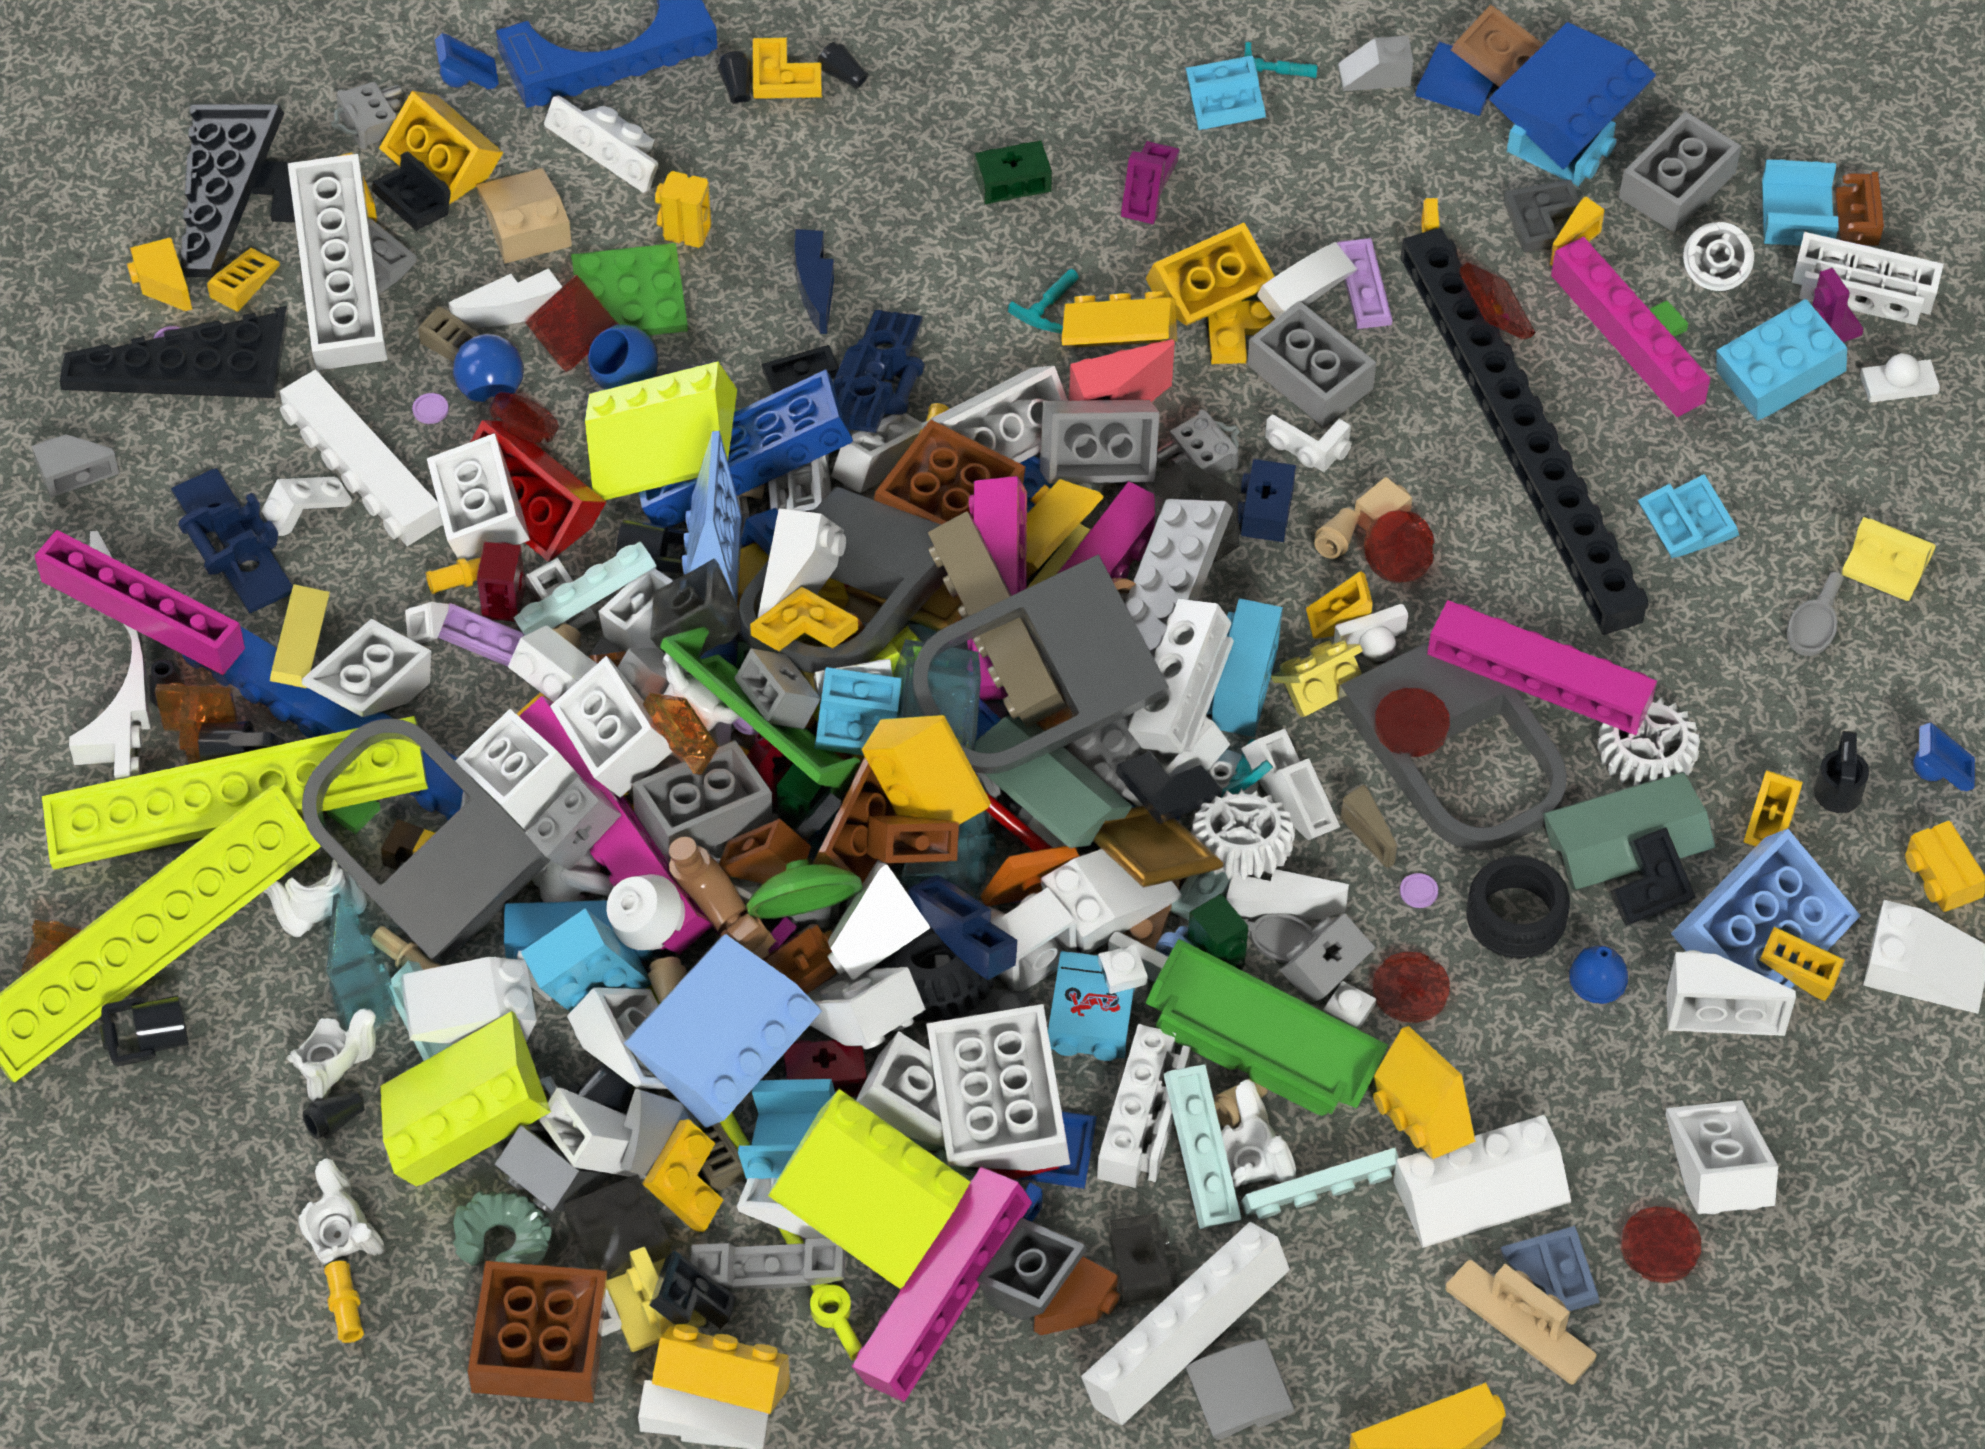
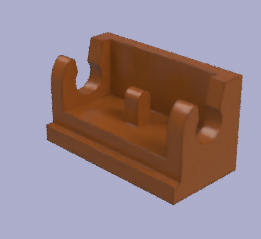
M1871 172V174H1846L1842 177L1843 183H1855L1857 185L1854 187H1836L1835 190L1840 240L1860 245L1879 246L1884 228L1878 172Z
M810 924L762 959L795 982L806 995L837 973V970L827 957L832 952L828 944L832 931L828 930L823 934L817 924Z

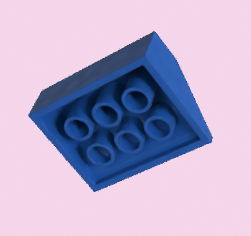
M1567 22L1495 91L1489 100L1514 124L1526 130V135L1564 170L1646 88L1656 74L1632 51Z

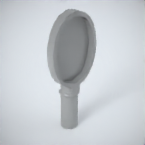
M1831 572L1821 594L1817 596V600L1806 601L1793 612L1787 626V639L1791 648L1798 654L1814 656L1823 652L1831 644L1838 624L1837 615L1831 606L1834 604V599L1844 580L1840 573Z
M1267 914L1258 918L1255 923L1248 921V919H1243L1249 926L1248 937H1251L1254 947L1261 954L1276 962L1286 964L1290 961L1286 954L1302 940L1307 944L1315 937L1311 932L1312 928L1306 922L1288 914Z

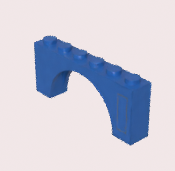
M657 0L659 6L658 13L650 27L632 42L611 50L579 52L561 48L542 38L532 28L529 21L496 30L499 54L525 107L529 108L535 105L545 106L556 96H577L584 90L596 86H609L616 80L632 75L641 76L651 69L661 66H674L680 60L693 56H706L711 51L718 49L716 27L702 0Z

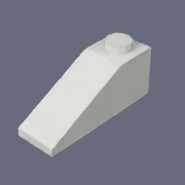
M906 413L902 415L892 414L882 419L876 433L859 431L853 434V442L840 448L831 476L842 482L847 489L859 493L879 484L916 439L919 431L922 429L921 422Z

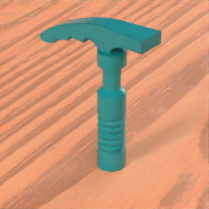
M1252 42L1245 43L1244 57L1252 56ZM1262 58L1254 59L1257 72L1270 70L1275 71L1276 74L1317 77L1318 65L1290 63L1289 61L1280 60L1277 62H1266Z
M1073 269L1066 271L1043 294V299L1039 303H1034L1029 309H1025L1012 301L1008 305V313L1030 326L1050 332L1062 333L1063 325L1056 322L1051 323L1046 318L1042 319L1040 317L1044 314V309L1049 304H1054L1079 279L1078 273Z
M1255 739L1249 740L1247 745L1255 741ZM1242 753L1235 768L1236 774L1231 777L1229 784L1223 788L1221 798H1223L1226 790L1232 795L1238 794L1241 788L1245 791L1273 768L1272 764L1265 760L1251 771V766L1244 753Z

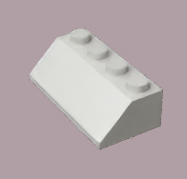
M1055 366L1034 367L931 418V420L1021 463L1041 452L1043 401L1068 400ZM927 420V421H925V422H923V423L920 424L921 427H922V430H923V428L926 426V424L929 422V420Z
M1545 1115L1475 1135L1476 1142L1435 1159H1432L1423 1151L1396 1160L1393 1182L1422 1248L1571 1202L1561 1150Z

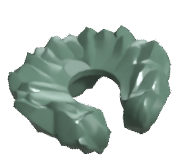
M480 1191L466 1206L460 1205L456 1208L453 1222L456 1235L453 1244L456 1248V1255L471 1266H478L484 1261V1238L486 1233L492 1227L501 1225L516 1234V1241L509 1250L499 1254L495 1262L540 1265L547 1253L548 1241L552 1235V1227L549 1226L550 1220L545 1218V1212L538 1209V1206L531 1202L527 1196H519L516 1192L507 1194L502 1191L498 1194L496 1192L485 1194Z

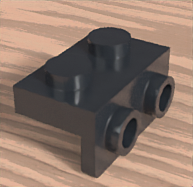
M408 151L401 154L399 169L374 180L372 183V192L415 231L447 216L449 213L451 194L448 185L426 168L422 161L417 160Z

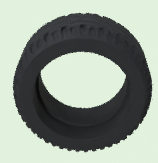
M1525 855L1500 857L1487 863L1486 866L1480 869L1471 883L1466 908L1469 928L1477 941L1481 942L1482 946L1486 947L1487 950H1492V953H1497L1499 956L1504 955V957H1510L1511 959L1513 957L1517 959L1536 957L1549 951L1562 937L1570 909L1569 891L1562 876L1542 860L1539 861L1537 858L1533 859ZM1503 889H1525L1539 896L1547 905L1550 913L1534 923L1515 924L1497 916L1489 907L1487 899Z

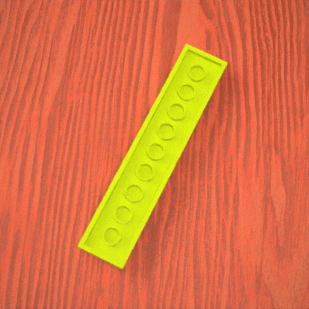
M415 716L399 719L418 726ZM358 728L42 796L50 864L55 870L203 838L273 784L279 785L298 814L303 816V793L310 775L341 742ZM400 739L383 740L371 745L331 783L324 797L323 811L428 789L422 749L411 742Z
M273 784L0 992V1067L12 1082L19 1080L101 1017V1009L104 1005L123 1000L321 847L312 837L305 822L279 785Z

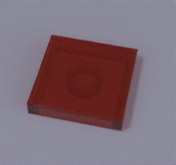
M1467 262L1459 269L1460 275L1486 322L1524 340L1536 334L1508 281L1470 262Z
M575 275L525 322L566 372L573 369L589 354L590 346L601 332L612 326L619 325L578 275Z

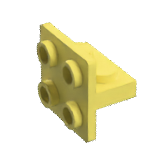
M1863 517L1857 530L1853 549L1843 566L1842 575L1909 601L1936 546L1931 542L1876 520Z
M1331 641L1323 642L1310 649L1312 655L1302 660L1300 657H1295L1280 664L1281 671L1271 675L1274 683L1285 684L1297 713L1301 717H1305L1338 700L1339 686L1362 674L1354 657L1363 652L1360 644H1347L1346 641H1340L1332 645Z
M645 1246L630 1252L631 1268L627 1269L625 1274L609 1279L606 1283V1288L622 1323L620 1325L622 1333L632 1352L659 1343L660 1337L670 1326H675L649 1306L665 1258L652 1263ZM693 1310L691 1319L686 1325L696 1328L706 1324V1318Z

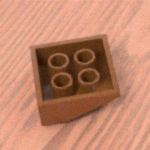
M930 419L875 491L874 500L942 525L966 511L971 516L969 496L974 495V481L1018 476L1023 484L1026 466Z
M485 1261L468 1365L471 1392L594 1403L600 1360L607 1271Z

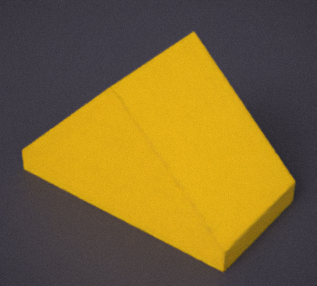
M1358 572L1306 608L1314 639L1334 636L1336 625L1372 613L1373 603L1365 573Z
M1766 770L1743 841L1744 843L1757 846L1765 837L1789 829L1803 781Z

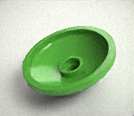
M797 860L786 864V871L769 878L751 896L747 903V911L750 916L757 918H780L804 914L846 901L861 892L863 885L861 878L850 871L828 864L809 865L808 860Z

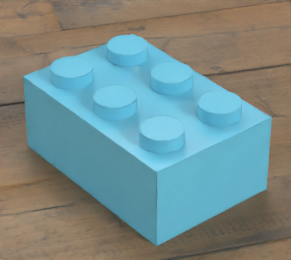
M1807 299L1802 300L1716 350L1717 373L1757 421L1775 413L1844 373L1847 369L1846 345Z
M1239 598L1236 611L1228 612L1227 617L1232 623L1226 637H1232L1234 643L1207 711V714L1212 715V721L1220 730L1255 737L1279 648L1283 607Z
M586 908L521 951L539 988L569 1012L593 988L646 989L651 985L648 974L636 951L624 945L613 930Z

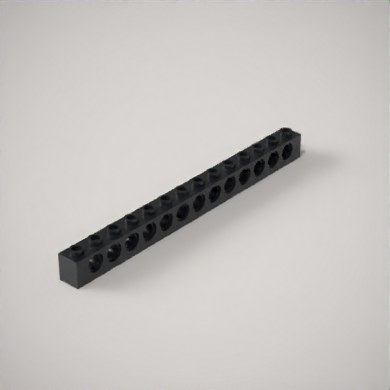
M1442 227L1403 238L1400 259L1602 635L1643 623L1645 611L1649 606L1646 592L1643 588H1638L1633 579L1630 563L1628 560L1622 559L1614 534L1608 532L1605 528L1600 508L1597 504H1592L1584 479L1578 477L1573 469L1570 453L1568 450L1562 449L1554 424L1548 423L1541 400L1538 396H1533L1525 371L1523 369L1519 370L1516 365L1512 347L1509 343H1504L1496 318L1490 317L1487 312L1484 296L1481 291L1475 290L1468 267L1462 265L1458 258L1454 241L1452 239L1448 240Z

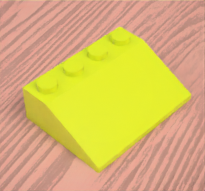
M714 362L589 394L585 425L592 490L604 500H609L698 478L712 431H720L728 461L737 388L721 364Z
M513 1011L380 1086L383 1142L393 1172L414 1186L429 1182L514 1134L520 1125H530L551 1113L516 1013Z
M839 1089L818 1112L768 1196L901 1289L954 1212L970 1181Z

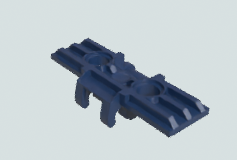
M875 310L863 339H859L858 344L848 347L834 379V388L843 421L849 430L876 433L884 414L902 415L907 412L909 395L916 378L922 375L925 368L924 362L921 359L909 356L923 321L922 316ZM885 343L894 345L888 349L877 348V346ZM896 375L901 376L896 392L893 393L892 382H884V380H893Z
M217 468L171 488V492L186 514L178 523L182 533L189 535L205 561L204 568L208 574L216 575L222 572L249 614L291 595L293 585L270 551L277 545L278 530L272 521H267L264 524L260 518V502L254 493L246 496L247 504L242 507ZM211 531L216 534L224 550L218 553L205 535ZM252 560L259 563L257 569L251 572H244L239 569L240 565L245 561Z

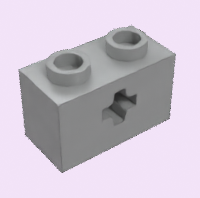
M751 648L734 678L769 724L804 729L821 699L786 654Z
M577 777L525 834L548 859L567 870H571L622 814L599 789Z
M1345 913L1334 920L1327 916L1311 930L1315 937L1307 944L1302 940L1286 954L1290 961L1280 969L1299 993L1311 1004L1325 997L1375 949V946Z

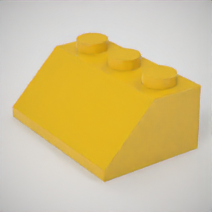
M411 91L379 147L381 151L399 166L401 154L406 151L410 152L417 160L422 161L427 169L448 185L451 194L449 205L475 188L477 184L488 179L504 153L438 95Z
M1241 223L1155 262L1146 277V281L1152 292L1166 291V298L1171 297L1175 299L1176 319L1187 326L1259 293L1262 285L1274 278L1275 275L1246 224Z
M1166 291L1145 292V299L1131 300L1130 293L1110 294V301L1096 302L1095 296L1074 297V303L1065 304L1062 329L1063 346L1075 348L1145 344L1171 339L1174 342H1178L1176 301L1171 297L1166 298Z
M1059 479L1051 488L1044 484L1030 499L1035 505L1027 512L1026 580L1039 569L1104 498L1100 492Z
M944 715L881 719L862 748L865 758L897 816L905 815L959 822L960 825L988 809L991 804Z
M1411 1027L1402 1028L1374 1075L1377 1092L1373 1094V1098L1378 1111L1382 1115L1386 1114L1390 1117L1398 1131H1404L1410 1137L1416 1148L1421 1147L1432 1159L1476 1142L1462 1074Z
M686 1324L670 1326L660 1337L651 1384L771 1414L788 1390L790 1384L789 1355L778 1353V1350L773 1346L766 1344L750 1346L738 1343V1339L730 1335L716 1334L710 1336L698 1333L699 1330L696 1327Z

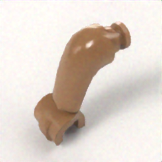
M680 837L674 840L669 847V854L671 856L669 871L674 880L695 901L716 930L721 933L719 939L722 935L726 934L759 958L764 959L768 956V949L776 940L759 918L752 917L747 913V907L737 889L718 862L708 854L706 849L697 846L692 838Z

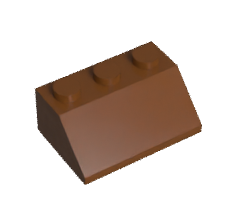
M865 757L812 865L828 864L850 871L861 878L862 884L878 861L867 855L869 816H897Z

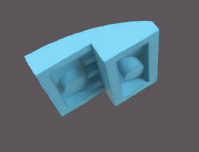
M1253 55L1186 68L1198 130L1266 118Z
M1705 474L1676 489H1673L1671 484H1668L1638 500L1639 505L1671 558L1730 540L1739 535L1738 528Z
M826 667L814 749L864 756L862 748L881 719H895L897 717L902 678Z

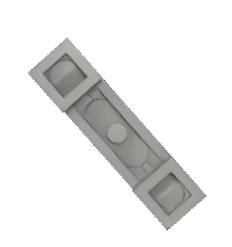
M828 1238L805 1239V1244L745 1247H734L730 1243L691 1245V1263L724 1288H792L825 1284L845 1279L846 1251Z

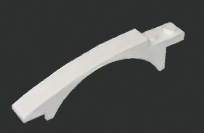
M90 531V547L112 558L98 531ZM125 624L124 626L132 640V654L128 674L123 686L115 699L99 717L69 737V747L74 765L114 762L115 780L142 775L140 757H135V748H142L141 730L151 729L147 671L139 636L136 630Z

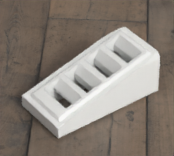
M558 558L527 574L525 581L538 602L550 596L558 586L573 582ZM555 578L559 581L546 590L542 586ZM588 607L582 611L584 615L575 619V621L573 620L568 625L579 629L595 620L596 616L592 609Z

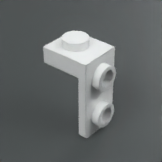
M1273 414L1267 419L1265 438L1269 440L1274 448L1278 450L1285 449L1297 456L1299 461L1306 467H1316L1322 472H1325L1336 459L1343 460L1352 444L1349 441L1351 425L1341 419H1338L1319 441Z
M337 477L277 479L261 512L267 521L273 522L278 530V536H285L292 532L303 509L346 507L351 504L352 498Z

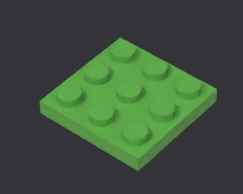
M676 243L571 254L582 343L593 342L601 332L615 325L635 326L644 331L648 336L688 331Z

